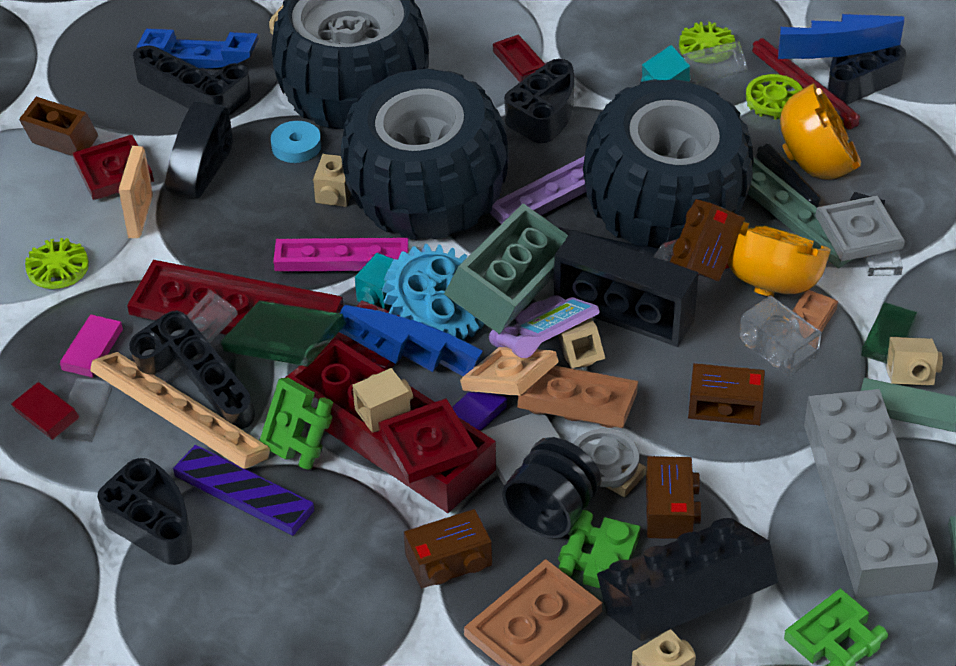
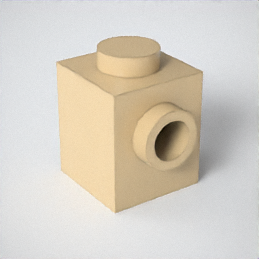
M322 154L313 178L315 202L347 207L351 192L346 184L341 156Z
M591 318L558 334L564 358L572 369L587 367L596 361L605 359L597 326Z
M890 337L886 370L891 384L934 385L936 373H941L943 357L942 352L937 351L933 339Z
M392 368L353 384L355 410L372 433L379 430L378 422L411 411L410 400L413 399L411 387L405 379L400 380Z
M671 629L632 652V666H695L696 655L692 646L686 640H681Z

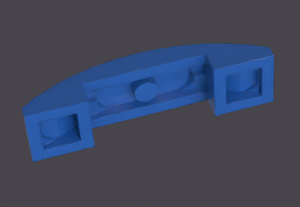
M146 29L137 48L150 45L197 68H219L228 64L242 62L251 57L259 36L256 33L230 32L225 42L176 39L174 30Z

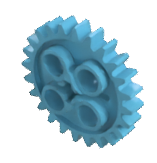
M424 244L421 252L415 246L411 248L409 254L402 251L398 260L394 259L384 278L386 282L382 292L387 293L384 304L392 305L389 313L423 323L465 341L467 335L474 337L478 329H482L484 323L444 295L458 266L467 258V255L464 254L460 258L455 257L454 248H451L448 254L443 253V248L439 244L435 251H431L428 244Z

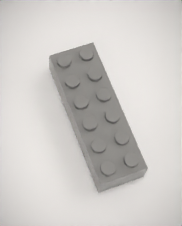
M880 389L808 396L804 427L856 598L932 590L938 559Z

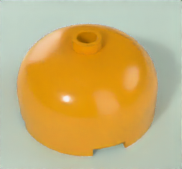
M813 83L788 99L781 112L780 127L786 142L782 147L790 161L796 160L806 173L815 178L825 180L840 178L861 166V160L852 141L848 143L849 137L843 127V121L821 88L817 89Z
M743 222L727 264L734 275L740 280L755 286L754 292L768 297H774L775 293L799 294L811 289L821 279L830 255V248L826 246H821V249L812 248L813 240L767 226L748 228L749 223Z

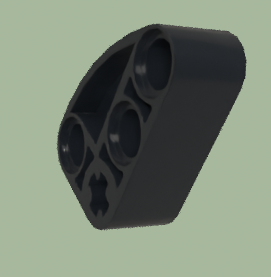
M901 45L873 52L833 57L827 89L844 103L850 104L896 84L903 75L906 50Z
M553 59L511 88L504 97L506 125L536 143H547L558 136L566 127L573 111L574 70L572 63L565 59Z
M199 100L193 102L178 131L170 156L165 179V187L168 192L194 198H200L231 151L233 136L230 113L227 106Z
M147 458L131 460L98 491L97 498L104 525L164 563L177 565L185 562L192 553V538L184 499L172 477L152 460Z

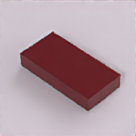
M519 34L493 43L494 54L519 82L545 65Z
M40 382L34 384L11 403L14 410L51 440L55 439L80 418L72 406Z

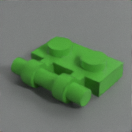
M288 377L280 378L259 441L267 445L271 452L285 460L294 458L296 451L301 453L298 465L303 469L311 470L315 458L320 457L323 448L320 442L324 430L330 427L332 420L330 412L333 401L320 398L315 409L311 406L315 394L313 391ZM305 422L311 424L307 438L301 435Z
M582 510L581 516L568 533L570 538L567 545L561 548L558 556L560 562L558 569L569 577L574 569L584 571L583 584L600 588L597 573L608 569L616 561L632 559L640 537L641 526L604 517L600 528L593 527L591 525L593 514L587 510ZM583 543L594 545L591 554L581 551Z
M840 588L785 630L784 640L812 664L822 656H825L830 661L826 666H856L855 663L864 656L870 657L880 649V644L888 638V633L881 625H877L871 631L868 630L864 624L868 621L869 612ZM850 637L855 643L845 650L839 643Z

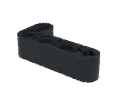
M141 46L133 53L138 82L190 109L194 101L199 100L227 106L229 113L232 114L251 98L249 71L243 64H228L214 75H211L154 46Z
M180 311L168 312L131 338L129 349L137 368L142 373L155 374L174 361H177L222 418L240 429L248 427L254 421L255 409L248 390L186 314ZM177 330H184L181 334L177 336L171 335L173 332ZM151 349L155 350V351H154L152 354H150V355H147V356H143V355H142V354H143L145 351H147V350H151ZM197 354L204 355L199 360H190L193 356ZM216 379L224 380L219 385H210V383ZM233 398L234 403L239 409L235 406H230L229 400Z

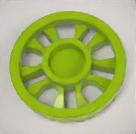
M696 22L694 27L690 29L685 27L682 30L679 39V50L690 61L700 64H716L732 56L735 50L734 35H731V30H728L727 27L724 29L716 27L715 22L713 24L708 22V25H703V22L699 24ZM704 55H713L714 57H703V56H704Z
M762 75L753 79L746 88L747 106L750 110L754 109L755 114H759L760 117L763 114L774 116V120H777V118L780 119L782 109L788 99L803 88L797 81L784 75ZM769 82V85L763 86L761 83ZM790 87H793L795 89L793 91H787Z
M54 238L50 239V241L45 240V245L38 249L33 247L32 251H29V257L25 259L29 280L33 284L46 289H60L75 284L84 277L89 267L88 256L84 247L80 243H71L68 238L65 240L60 238V242H54ZM82 263V266L79 267L72 264ZM52 277H54V278L61 277L62 280H60V281H51V278H52Z

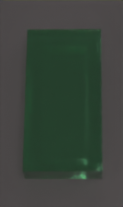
M884 302L862 347L861 356L887 364L890 337L908 338L916 320L917 312Z

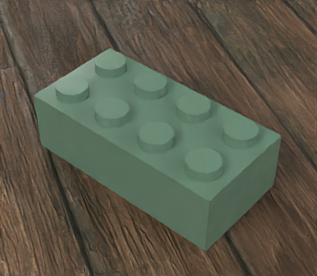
M523 203L458 266L444 295L478 318L486 326L501 334L554 277V255L568 235Z

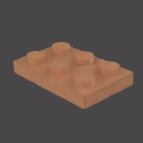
M554 366L523 394L518 396L517 408L529 410L534 414L547 413L562 416L570 421L583 420L598 423L607 428H623L637 395L638 381Z
M545 559L464 627V636L500 666H540L602 612V602Z

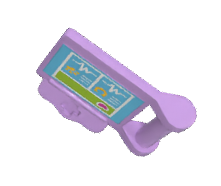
M558 295L551 296L546 300L532 303L527 309L521 311L515 318L517 324L507 326L501 334L492 330L489 340L497 348L507 347L512 349L516 356L528 358L542 342L599 314L600 311L597 305L573 297L565 300Z

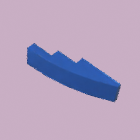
M842 14L841 22L811 20V28L780 27L778 59L842 57L900 45L904 16Z
M344 305L341 309L337 325V331L394 364H397L400 358L405 356L431 372L440 363L457 374L464 376L479 364L483 352L451 334L411 319L378 310Z

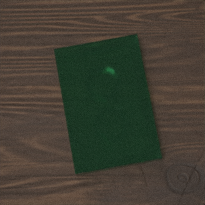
M259 300L220 342L225 352L308 367L345 326L346 322L343 314Z

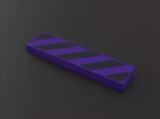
M194 445L173 468L175 477L292 536L315 511L313 502L197 445Z

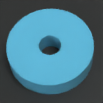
M305 121L283 123L275 128L271 134L272 152L278 159L284 162L301 163L314 158L321 150L320 131L315 125Z

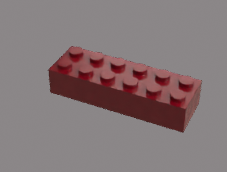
M333 338L285 377L292 379L315 393L311 403L313 408H317L320 398L333 401L330 412L332 420L330 427L325 429L326 432L446 513L452 511L496 471V441L459 418L478 449V459L409 484L380 435L379 430L372 433L356 412L354 406L353 384L363 381L374 374H379L385 371V369L336 338ZM411 387L413 399L410 400L411 410L434 403L433 400Z

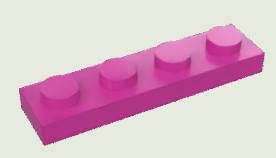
M408 238L276 239L273 261L274 270L360 271L376 253L398 260L402 251L409 252Z

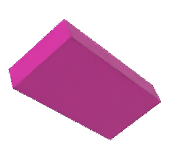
M90 314L61 359V369L93 378L95 374L90 371L92 360L108 355L123 331L121 321Z

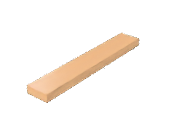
M119 352L92 360L91 372L239 467L246 469L268 459L270 448L154 374L142 373L137 368L135 362Z

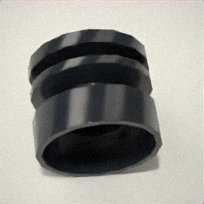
M556 437L542 438L535 443L530 453L524 458L522 466L515 470L504 485L502 491L504 505L514 519L533 533L547 538H561L570 532L581 516L583 508L588 506L591 498L598 492L602 482L600 470L593 459L573 443Z

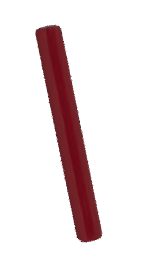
M760 38L752 44L754 46L752 52L778 74L794 79L803 89L813 83L817 89L821 88L839 114L846 129L851 130L859 125L860 115L792 60L778 59V49L767 40Z

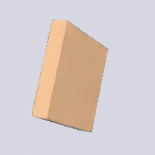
M132 146L119 187L128 238H140L153 197L147 158L143 146Z
M498 347L460 379L463 391L520 396L558 363L557 354L553 350L536 349L530 357L520 358L512 352V349Z

